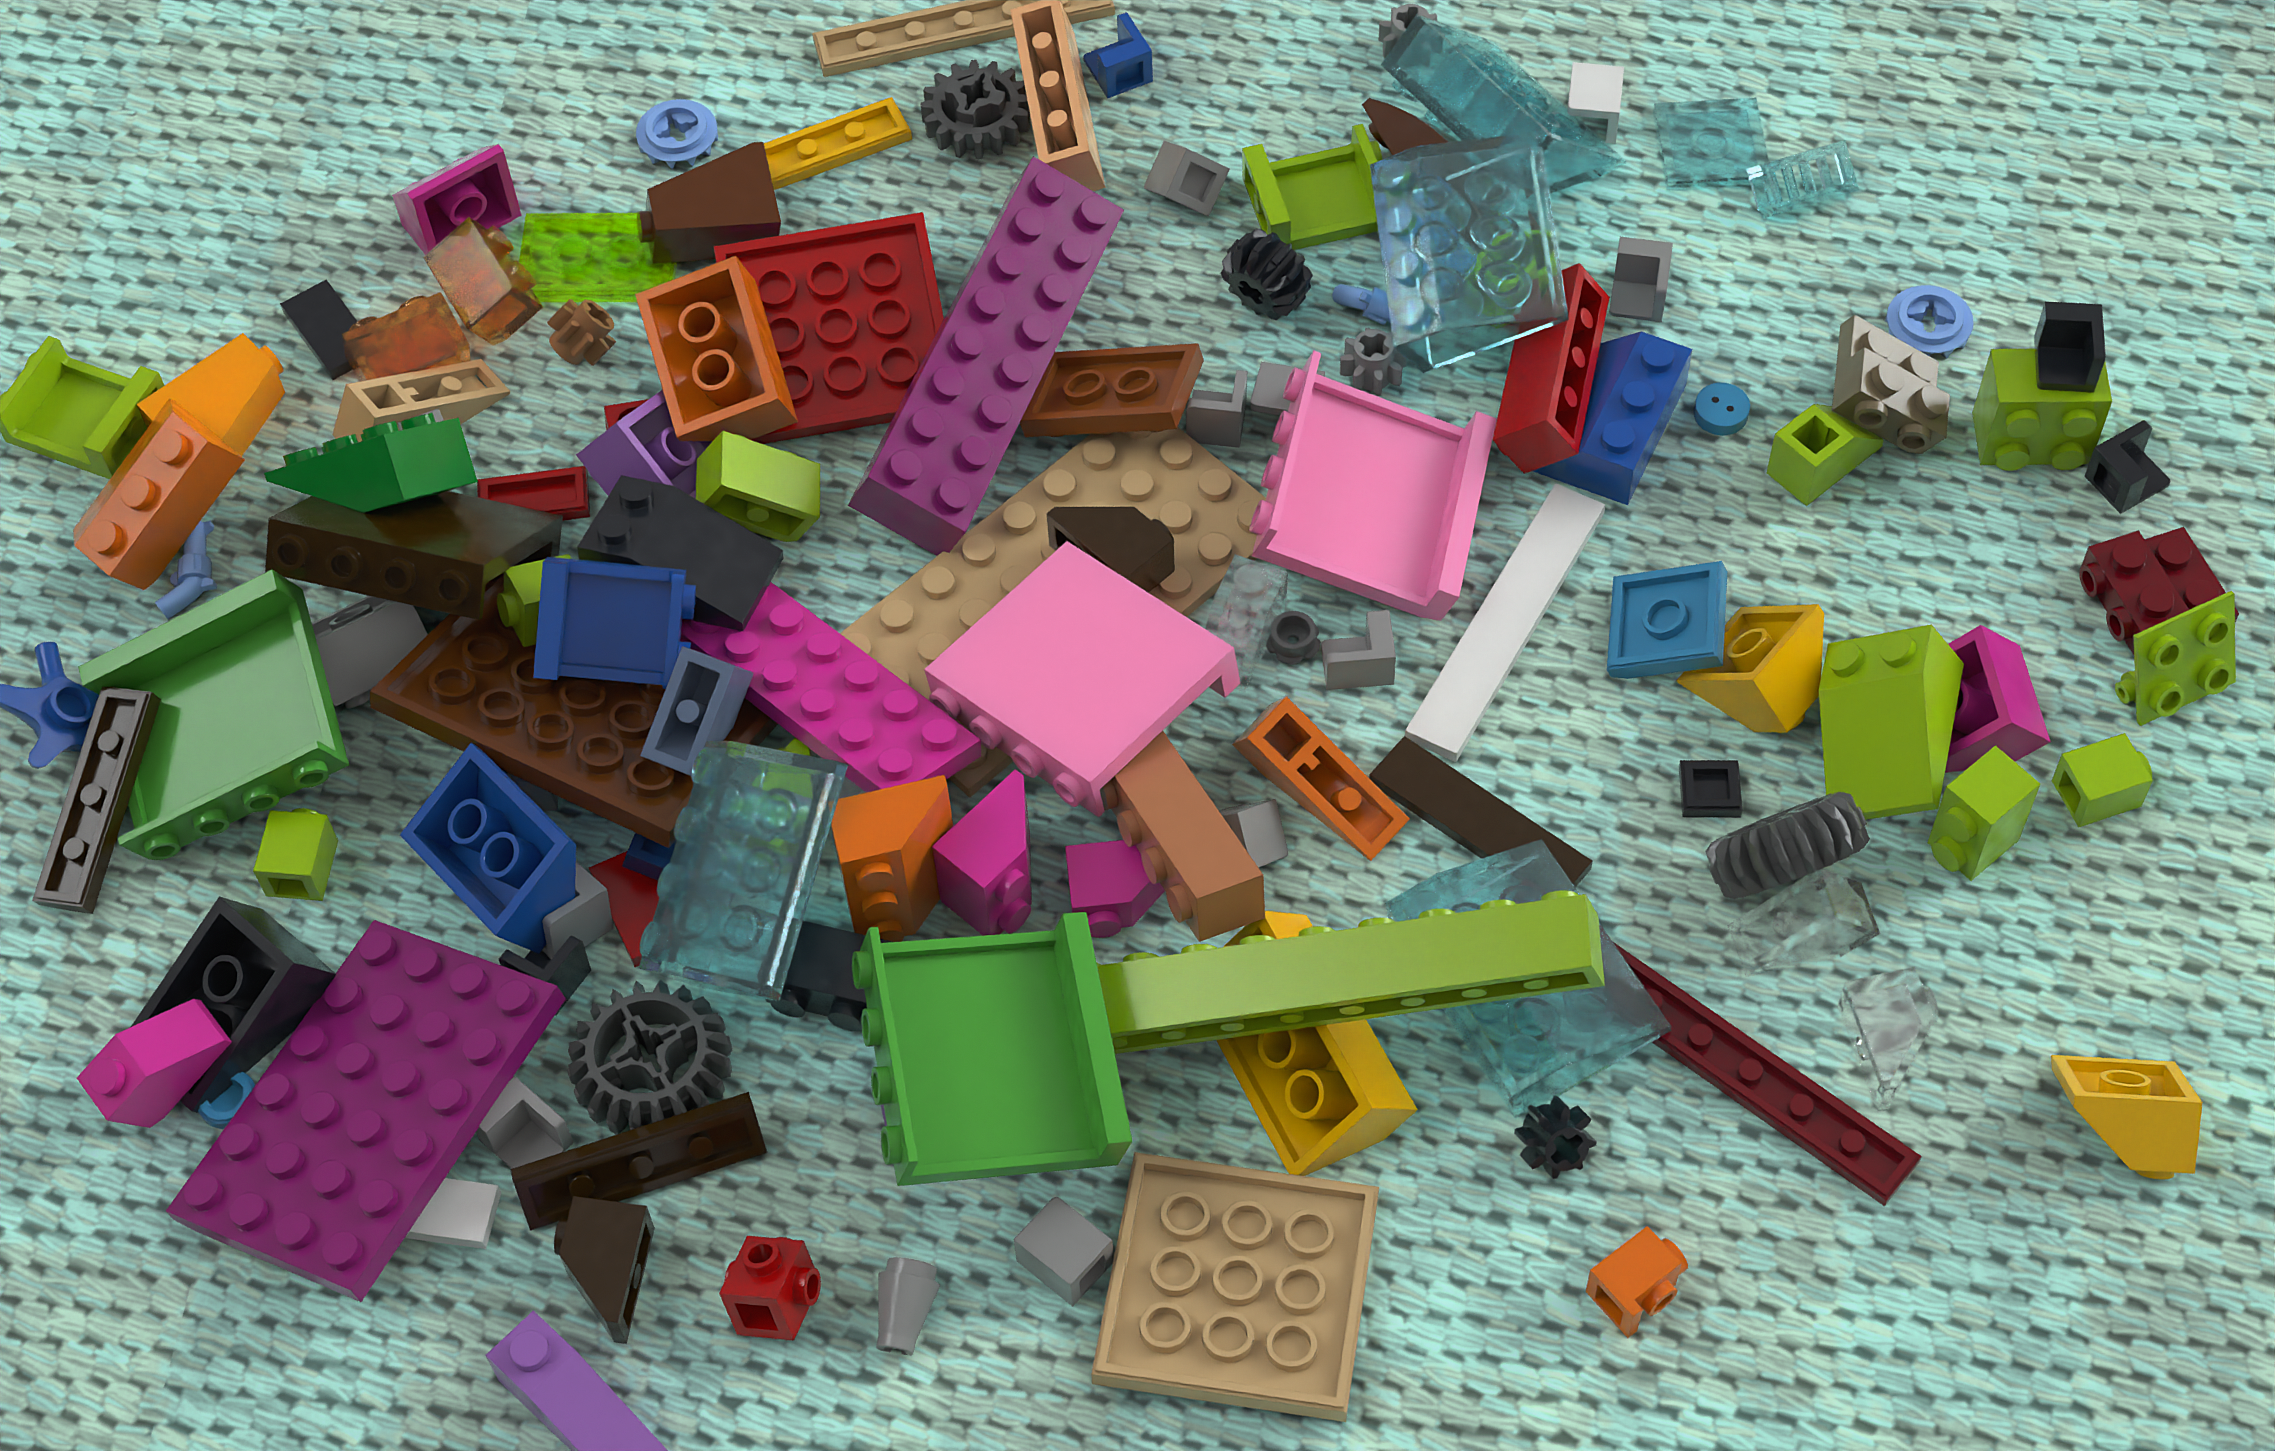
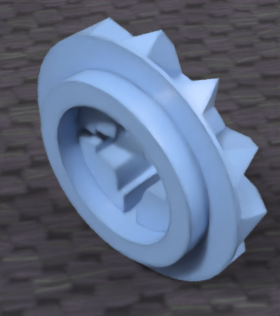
M676 99L657 104L649 109L637 124L636 138L640 152L646 153L652 164L665 161L673 169L677 162L686 160L693 166L698 155L710 156L712 143L718 141L715 116L707 107L691 100ZM673 123L675 128L685 133L686 139L684 141H676L674 137H670V124Z
M1931 285L1911 287L1897 294L1889 304L1885 319L1889 326L1890 335L1928 356L1940 353L1946 359L1954 349H1964L1973 330V315L1967 303L1954 292ZM1928 309L1932 310V317H1934V322L1937 324L1931 333L1924 330L1922 323Z

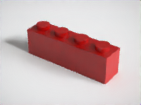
M1580 263L1531 282L1526 286L1493 435V441L1500 452L1508 456L1524 474L1572 457L1579 452L1610 298Z

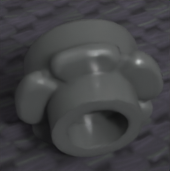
M1288 611L1278 615L1272 622L1271 631H1268L1265 635L1267 650L1272 654L1275 653L1278 661L1290 665L1300 663L1303 658H1313L1318 653L1321 642L1317 639L1319 630L1314 621L1308 615L1299 611ZM1294 637L1298 639V642L1291 644L1288 642V639Z

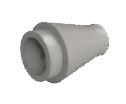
M893 1257L888 1259L886 1271L879 1272L877 1349L891 1352L895 1348L901 1350V1353L904 1355H913L916 1340L940 1287V1284L935 1281L937 1273L935 1266L909 1258Z

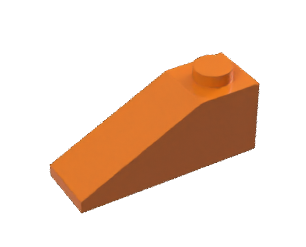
M1287 696L1271 703L1232 744L1263 776L1370 861L1410 820Z

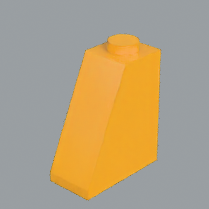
M242 333L139 402L137 407L148 428L170 398L180 404L239 455L243 456L285 394L279 378V374L284 370L276 355L266 345L258 348Z

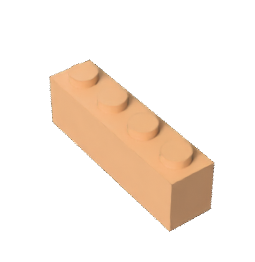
M1040 0L1011 9L1038 159L1092 191L1106 188L1076 37L1061 0Z

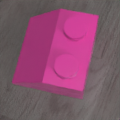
M499 144L482 147L392 195L402 226L432 264L522 216L505 153Z
M1979 625L1948 644L1962 660L1964 667L1945 773L1968 769L1995 745L2015 762L2051 742L2020 645L1983 625Z
M1015 769L932 846L941 902L983 936L1001 934L1004 930L1009 934L1013 933L1025 923L1031 912L1030 829L1024 776Z

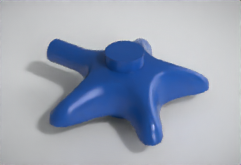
M43 642L34 648L42 679V687L23 688L0 684V708L25 722L38 737V741L29 753L28 758L30 766L36 769L45 767L62 752H81L99 697L98 694L66 677L58 645L55 642Z

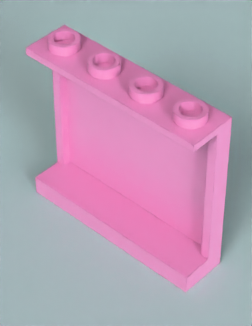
M1313 350L1302 369L1296 367L1292 369L1285 385L1283 398L1289 400L1290 405L1288 412L1283 411L1273 432L1272 442L1279 444L1277 456L1272 455L1262 476L1261 486L1267 488L1268 493L1266 501L1260 500L1251 520L1249 531L1257 534L1252 556L1418 617L1441 621L1460 596L1497 418L1476 411L1465 428L1447 423L1316 374L1321 353Z
M1068 541L924 669L931 695H929L930 702L954 720L956 719L968 727L975 736L981 739V744L986 748L994 749L997 747L1009 755L1024 774L1031 778H1035L1038 775L1051 784L1066 803L1073 807H1077L1080 804L1097 817H1100L1105 812L1100 789L1208 687L1226 698L1240 684L1233 646Z

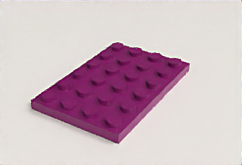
M373 920L340 966L336 976L321 998L310 1008L169 1205L166 1212L173 1220L198 1233L362 1302L478 1130L482 1120L505 1086L516 1074L566 998L557 985Z

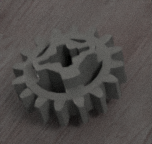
M971 60L967 70H962L956 63L952 64L951 76L947 77L936 73L934 75L935 87L924 88V102H921L922 122L925 123L926 135L928 138L937 137L938 149L941 151L951 145L955 146V155L958 158H961L967 150H974L976 159H982L984 150L990 148L995 154L1001 155L1003 154L1002 143L1006 141L1011 145L1017 146L1020 143L1019 132H1028L1030 129V112L1024 80L1016 81L1015 70L1012 68L1004 71L1002 74L999 73L998 64L995 61H992L986 69L979 68L977 60Z

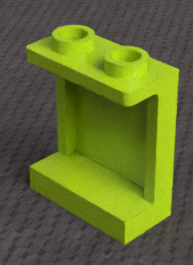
M1363 124L1352 126L1351 143L1347 146L1270 163L1263 144L1242 148V179L1260 228L1268 235L1272 232L1276 233L1280 240L1286 244L1292 243L1293 250L1382 231L1379 220L1391 213L1392 210L1398 208V195L1395 184L1391 178L1384 179L1382 173L1383 158L1380 146L1376 140L1369 141Z
M48 336L37 352L30 355L25 368L8 391L0 396V432L7 443L111 479L147 429L137 404L165 385L159 372L140 366L130 379L73 359L66 354L59 339Z

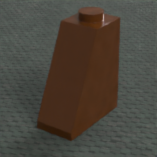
M763 142L750 143L647 189L646 211L637 212L640 243H649L652 264L715 260L714 246L774 237L780 234L781 220Z

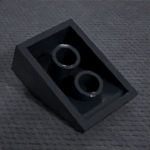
M623 475L617 481L577 546L579 560L687 570L685 584L696 585L692 621L738 631H744L784 559L782 549L675 486Z
M219 896L131 1027L192 999L203 1002L232 1043L180 1099L190 1111L199 1113V1106L206 1100L211 1104L233 1085L231 1078L237 1073L248 1072L295 1031L313 1004L321 998L336 976V973L265 910Z

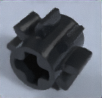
M1554 1096L1550 1104H1542L1537 1107L1529 1105L1527 1107L1529 1113L1524 1119L1523 1126L1516 1128L1514 1134L1527 1145L1520 1153L1522 1159L1532 1169L1543 1165L1545 1171L1553 1179L1558 1178L1560 1171H1569L1574 1168L1581 1170L1583 1168L1582 1162L1585 1160L1589 1148L1597 1144V1141L1584 1130L1592 1119L1579 1106L1569 1109L1558 1096Z

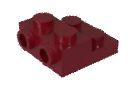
M2184 527L2144 539L2140 531L2137 530L2089 546L2079 570L2080 581L2086 594L2090 597L2097 596L2107 611L2106 621L2111 635L2119 642L2125 640L2133 655V635L2226 593ZM2235 607V622H2236V620H2237V618H2238V616H2239V612L2237 611V609H2236V607Z

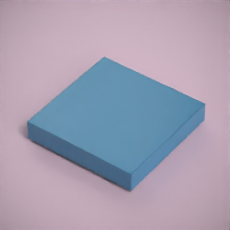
M1722 561L1613 577L1607 672L1610 677L1630 679L1723 666L1728 572Z

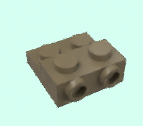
M1853 315L1840 325L1832 402L1833 412L1900 447L1902 450L1923 454L1947 438L1950 394L1937 387L1939 361L1856 315Z

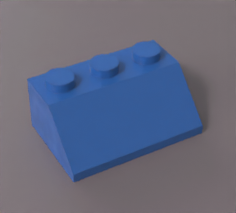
M1642 331L1600 343L1578 454L1536 469L1533 472L1628 505L1686 387L1693 349Z
M470 743L404 828L400 836L495 936L539 954L546 945L542 923L544 917L575 898L576 844L478 746Z

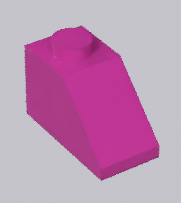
M1124 840L1065 846L1072 913H1087L1091 937H1111L1119 933L1121 928L1133 927L1165 892L1160 883L1153 884L1149 880L1142 863L1141 853L1135 845L1128 847Z
M192 999L115 1034L80 1073L77 1080L107 1121L151 1128L166 1117L232 1041L203 1002Z

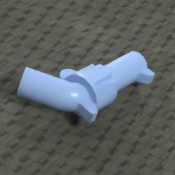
M1340 284L1333 290L1332 297L1334 302L1363 310L1362 316L1382 325H1385L1386 321L1424 336L1427 335L1432 327V317L1396 302L1397 296L1377 287L1370 291L1360 287Z
M200 521L184 542V551L182 558L178 559L177 572H174L170 577V582L175 588L155 602L168 620L196 601L204 591L217 589V584L212 579V562L206 556V536L214 530V525L211 521Z

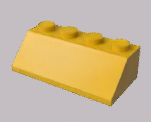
M1265 911L1264 919L1245 925L1223 947L1240 945L1241 939L1254 935H1266L1275 939L1299 936L1301 930L1313 926L1307 915ZM1366 1019L1216 1040L1289 1174L1306 1176L1385 1140L1418 1110Z

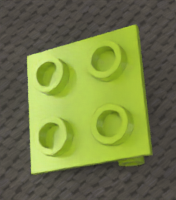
M2232 591L2227 592L2133 635L2135 671H2128L2122 674L2121 681L2115 684V692L2122 703L2127 704L2132 701L2136 703L2137 723L2142 726L2161 716L2173 715L2181 707L2209 694H2218L2225 690L2228 685L2235 683V594Z

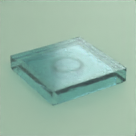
M1756 97L1654 103L1653 117L1666 192L1770 186L1772 175Z

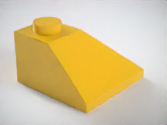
M1819 604L1741 607L1725 625L1723 666L1684 671L1676 681L1753 732L1788 733V731L1796 728L1804 720L1806 710L1819 696L1824 612Z
M2051 1055L2052 1071L2074 1109L2130 1170H2136L2139 1175L2152 1179H2170L2174 1177V1173L2195 1174L2203 1102L2175 1061Z

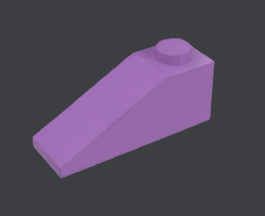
M532 1311L485 1355L498 1381L571 1451H668L580 1354L535 1311Z

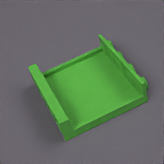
M272 569L78 666L82 686L98 695L102 686L150 691L161 699L128 802L134 830L118 837L120 846L147 859L163 860L176 855L181 847L204 836L222 833L229 828L230 823L253 812L271 809L279 803V799L302 788L320 785L329 778V775L349 766L303 589Z
M1086 912L1062 914L1055 930L888 943H881L878 927H869L860 951L853 953L852 975L856 989H864L867 1009L862 1011V1036L866 1047L874 1046L877 1067L872 1068L871 1089L875 1104L884 1105L887 1126L882 1127L881 1149L885 1164H894L897 1186L1116 1166L1119 1164L1132 1143V1136Z

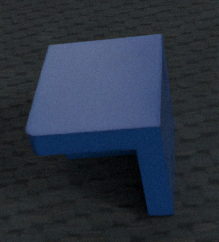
M1127 12L1117 15L1118 42L1091 51L1083 56L1086 66L1107 99L1153 82L1152 50Z

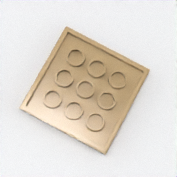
M1134 1152L1091 1373L1092 1384L1346 1422L1379 1187Z

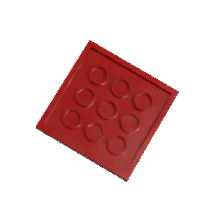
M923 212L714 246L716 263L736 256L756 281L798 420L796 423L751 439L752 441L767 444L890 423L944 320Z

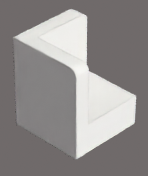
M1573 62L1568 98V114L1571 116L1608 119L1605 143L1616 144L1624 67Z

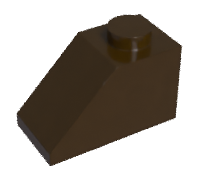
M1054 507L1046 513L1049 546L1055 551L1068 541L1148 593L1175 571L1174 538L1171 532L1161 521L1157 519L1150 520L1135 507Z
M573 1196L568 1218L561 1217L558 1221L554 1236V1252L560 1256L569 1278L612 1340L616 1343L627 1344L655 1230L651 1216L645 1205Z

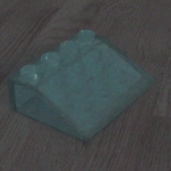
M1417 14L1381 64L1395 78L1392 83L1394 89L1413 102L1419 100L1428 109L1425 117L1442 131L1447 133L1452 131L1461 139L1458 145L1461 151L1480 164L1486 162L1495 171L1492 179L1512 195L1517 196L1522 191L1542 197L1609 174L1627 162L1577 116L1569 115L1567 112L1568 108L1492 40Z
M1536 132L1420 145L1370 164L1393 346L1422 373L1569 320L1541 137Z
M706 741L705 748L699 752L693 763L691 778L694 785L688 805L682 809L675 823L674 836L677 840L670 863L665 866L658 880L657 894L660 898L653 921L646 926L641 937L640 953L642 958L638 969L704 989L779 1001L848 765L839 761L734 741Z
M1541 839L1436 873L1387 901L1385 906L1388 918L1398 922L1418 919L1420 913L1430 909H1449L1459 913L1480 910L1481 904L1492 900H1511L1516 904L1541 901V897L1544 894L1553 891L1566 890L1576 892L1578 895L1580 894ZM1600 923L1599 930L1605 986L1442 1009L1515 1119L1528 1113L1527 1107L1529 1105L1537 1107L1551 1101L1554 1096L1562 1095L1671 1031V1025Z

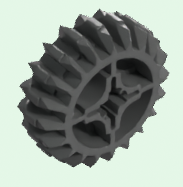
M1844 792L1828 794L1762 818L1711 842L1705 851L1710 863L1708 868L1715 884L1719 885L1724 897L1732 899L1744 898L1751 894H1757L1794 881L1859 852L1870 840L1865 827L1867 822L1861 808L1856 806L1851 794Z
M661 979L653 992H645L643 985L636 981L632 990L633 995L624 998L621 993L612 989L610 995L612 1005L606 1008L592 1003L590 1012L594 1022L577 1021L576 1032L579 1040L569 1042L568 1053L572 1063L568 1065V1076L571 1083L575 1084L574 1094L578 1103L583 1107L588 1106L589 1116L596 1124L606 1120L609 1130L615 1135L621 1133L627 1127L628 1122L630 1130L709 1105L706 1096L709 1098H723L725 1087L721 1079L731 1077L732 1073L731 1061L727 1058L732 1052L730 1037L724 1033L726 1028L722 1017L718 1013H712L710 1003L704 996L693 1000L691 991L684 984L671 995L668 985ZM662 1024L669 1026L663 1028H652L647 1025ZM626 1035V1042L623 1047L610 1055L611 1061L604 1064L613 1045ZM640 1044L644 1046L648 1055L655 1054L660 1069L659 1073L656 1072L651 1061L644 1062L639 1047ZM696 1052L694 1061L688 1071L674 1083L673 1075L677 1068L689 1061L688 1055ZM638 1088H645L653 1092L632 1093L630 1091Z

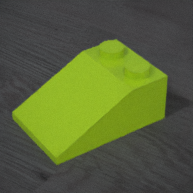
M1932 624L1828 643L1819 686L1826 795L1836 792L1851 794L1856 806L1861 808L1865 820L1939 809L1964 663Z

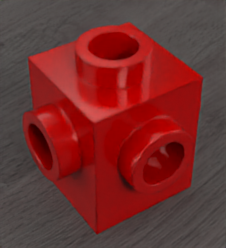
M747 1236L736 1259L729 1264L726 1270L724 1284L719 1295L737 1335L794 1341L809 1307L813 1306L818 1300L821 1289V1277L818 1269L814 1267L803 1240H793L787 1237Z

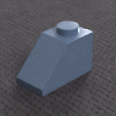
M682 646L640 756L697 777L734 727L754 672Z

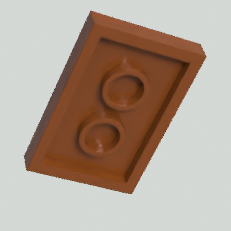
M1199 344L1054 352L1020 421L1024 436L1061 437L1064 435L1096 433L1108 435L1115 432H1161L1177 429L1204 362Z

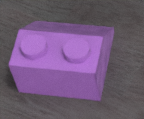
M662 389L616 422L577 453L576 456L608 496L621 475L675 486L696 499L697 458L713 441H679L677 439Z

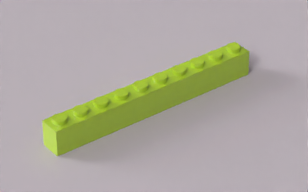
M1561 890L1544 894L1541 897V901L1516 904L1511 900H1492L1481 904L1480 910L1455 913L1449 909H1430L1420 913L1418 919L1395 922L1389 918H1370L1361 921L1357 928L1335 931L1330 927L1324 926L1309 927L1301 930L1299 936L1275 939L1266 935H1254L1241 939L1240 945L1217 948L1209 944H1193L1182 948L1180 954L1158 956L1147 952L1132 953L1126 955L1123 958V962L1105 965L1097 963L1114 1052L1119 1054L1605 986L1598 914L1586 894L1578 895L1573 891Z

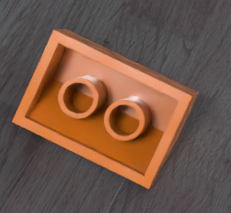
M736 256L635 294L671 421L679 441H714L722 431L742 435L751 440L798 422L756 281Z
M169 398L73 529L74 546L108 576L142 590L147 589L159 578L245 459L180 404Z
M945 775L826 802L854 933L866 935L869 927H878L880 939L902 942L904 936L916 934L940 900L932 846L953 827Z

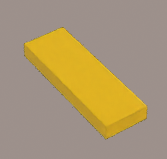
M890 97L766 142L764 147L773 188L776 190L910 141L912 140V132L893 98Z

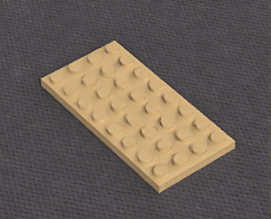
M1179 427L1161 432L1134 431L1115 432L1108 435L1090 434L965 533L950 553L941 552L840 634L929 700L931 691L924 669L1055 552L1049 546L1046 514L1054 507H1135L1150 520L1157 519L1161 521L1174 538L1175 571L1152 589L1149 594L1188 617L1257 559L1252 556L1257 534L1250 532L1249 529L1260 500L1266 501V497ZM955 719V721H957L959 724H961L963 727H965L967 730L971 732V730L968 727H966L964 724ZM981 744V757L948 779L968 797H971L1008 767L1013 760L997 747L988 749Z

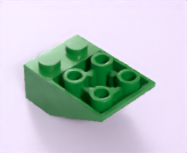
M433 413L401 421L402 430L400 431L396 421L362 430L361 442L357 441L356 434L322 443L323 447H321L323 452L321 455H318L316 447L284 455L283 458L286 466L264 473L267 482L362 513L441 494L478 482L459 418L436 422Z

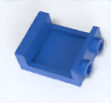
M547 557L542 565L533 678L557 680L559 676L656 684L663 685V689H666L682 646L691 649V642L680 641L682 619L693 620L696 585L685 584L687 570Z

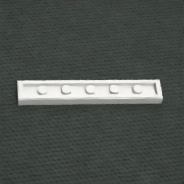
M1555 483L1406 728L1405 736L1431 752L1457 762L1604 515L1605 504Z

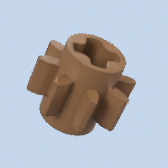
M569 299L547 322L555 330L549 337L552 348L561 358L573 365H579L586 359L588 363L594 366L616 343L608 335L614 328L612 318L600 305L586 299L578 306L572 299Z

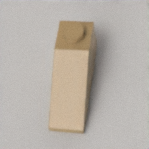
M482 359L346 384L332 435L337 439L356 434L357 441L361 442L362 430L392 421H396L397 424L403 420L438 408L444 421L459 418L461 425L508 396L510 390ZM475 375H477L488 388H486Z

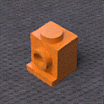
M1646 1226L1590 1270L1586 1293L1623 1334L1629 1338L1637 1332L1643 1310L1649 1316H1653L1674 1299L1678 1292L1674 1286L1677 1283L1678 1276L1688 1269V1263L1683 1253L1672 1241L1666 1238L1660 1240Z

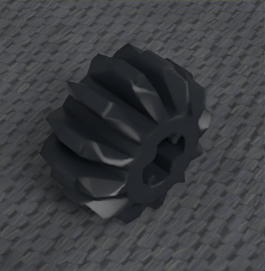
M1256 228L1251 233H1246L1240 240L1237 239L1227 250L1226 257L1221 261L1223 270L1220 274L1223 280L1230 284L1229 292L1237 295L1241 299L1242 305L1251 307L1256 315L1264 313L1274 320H1278L1281 316H1288L1293 309L1296 310L1306 299L1305 294L1311 288L1310 280L1313 274L1304 265V256L1297 254L1292 249V243H1284L1274 232L1268 235L1264 230Z

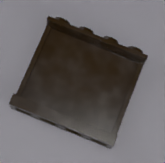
M450 491L365 513L310 496L268 519L265 572L272 569L283 577L480 620L483 618L485 585L487 582L512 566L543 560L547 557L559 556L563 516Z

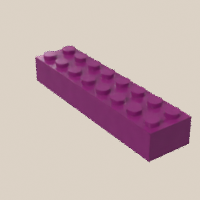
M1032 157L1010 190L848 504L849 507L936 556L943 551L951 552L966 533L1124 209L1038 158Z

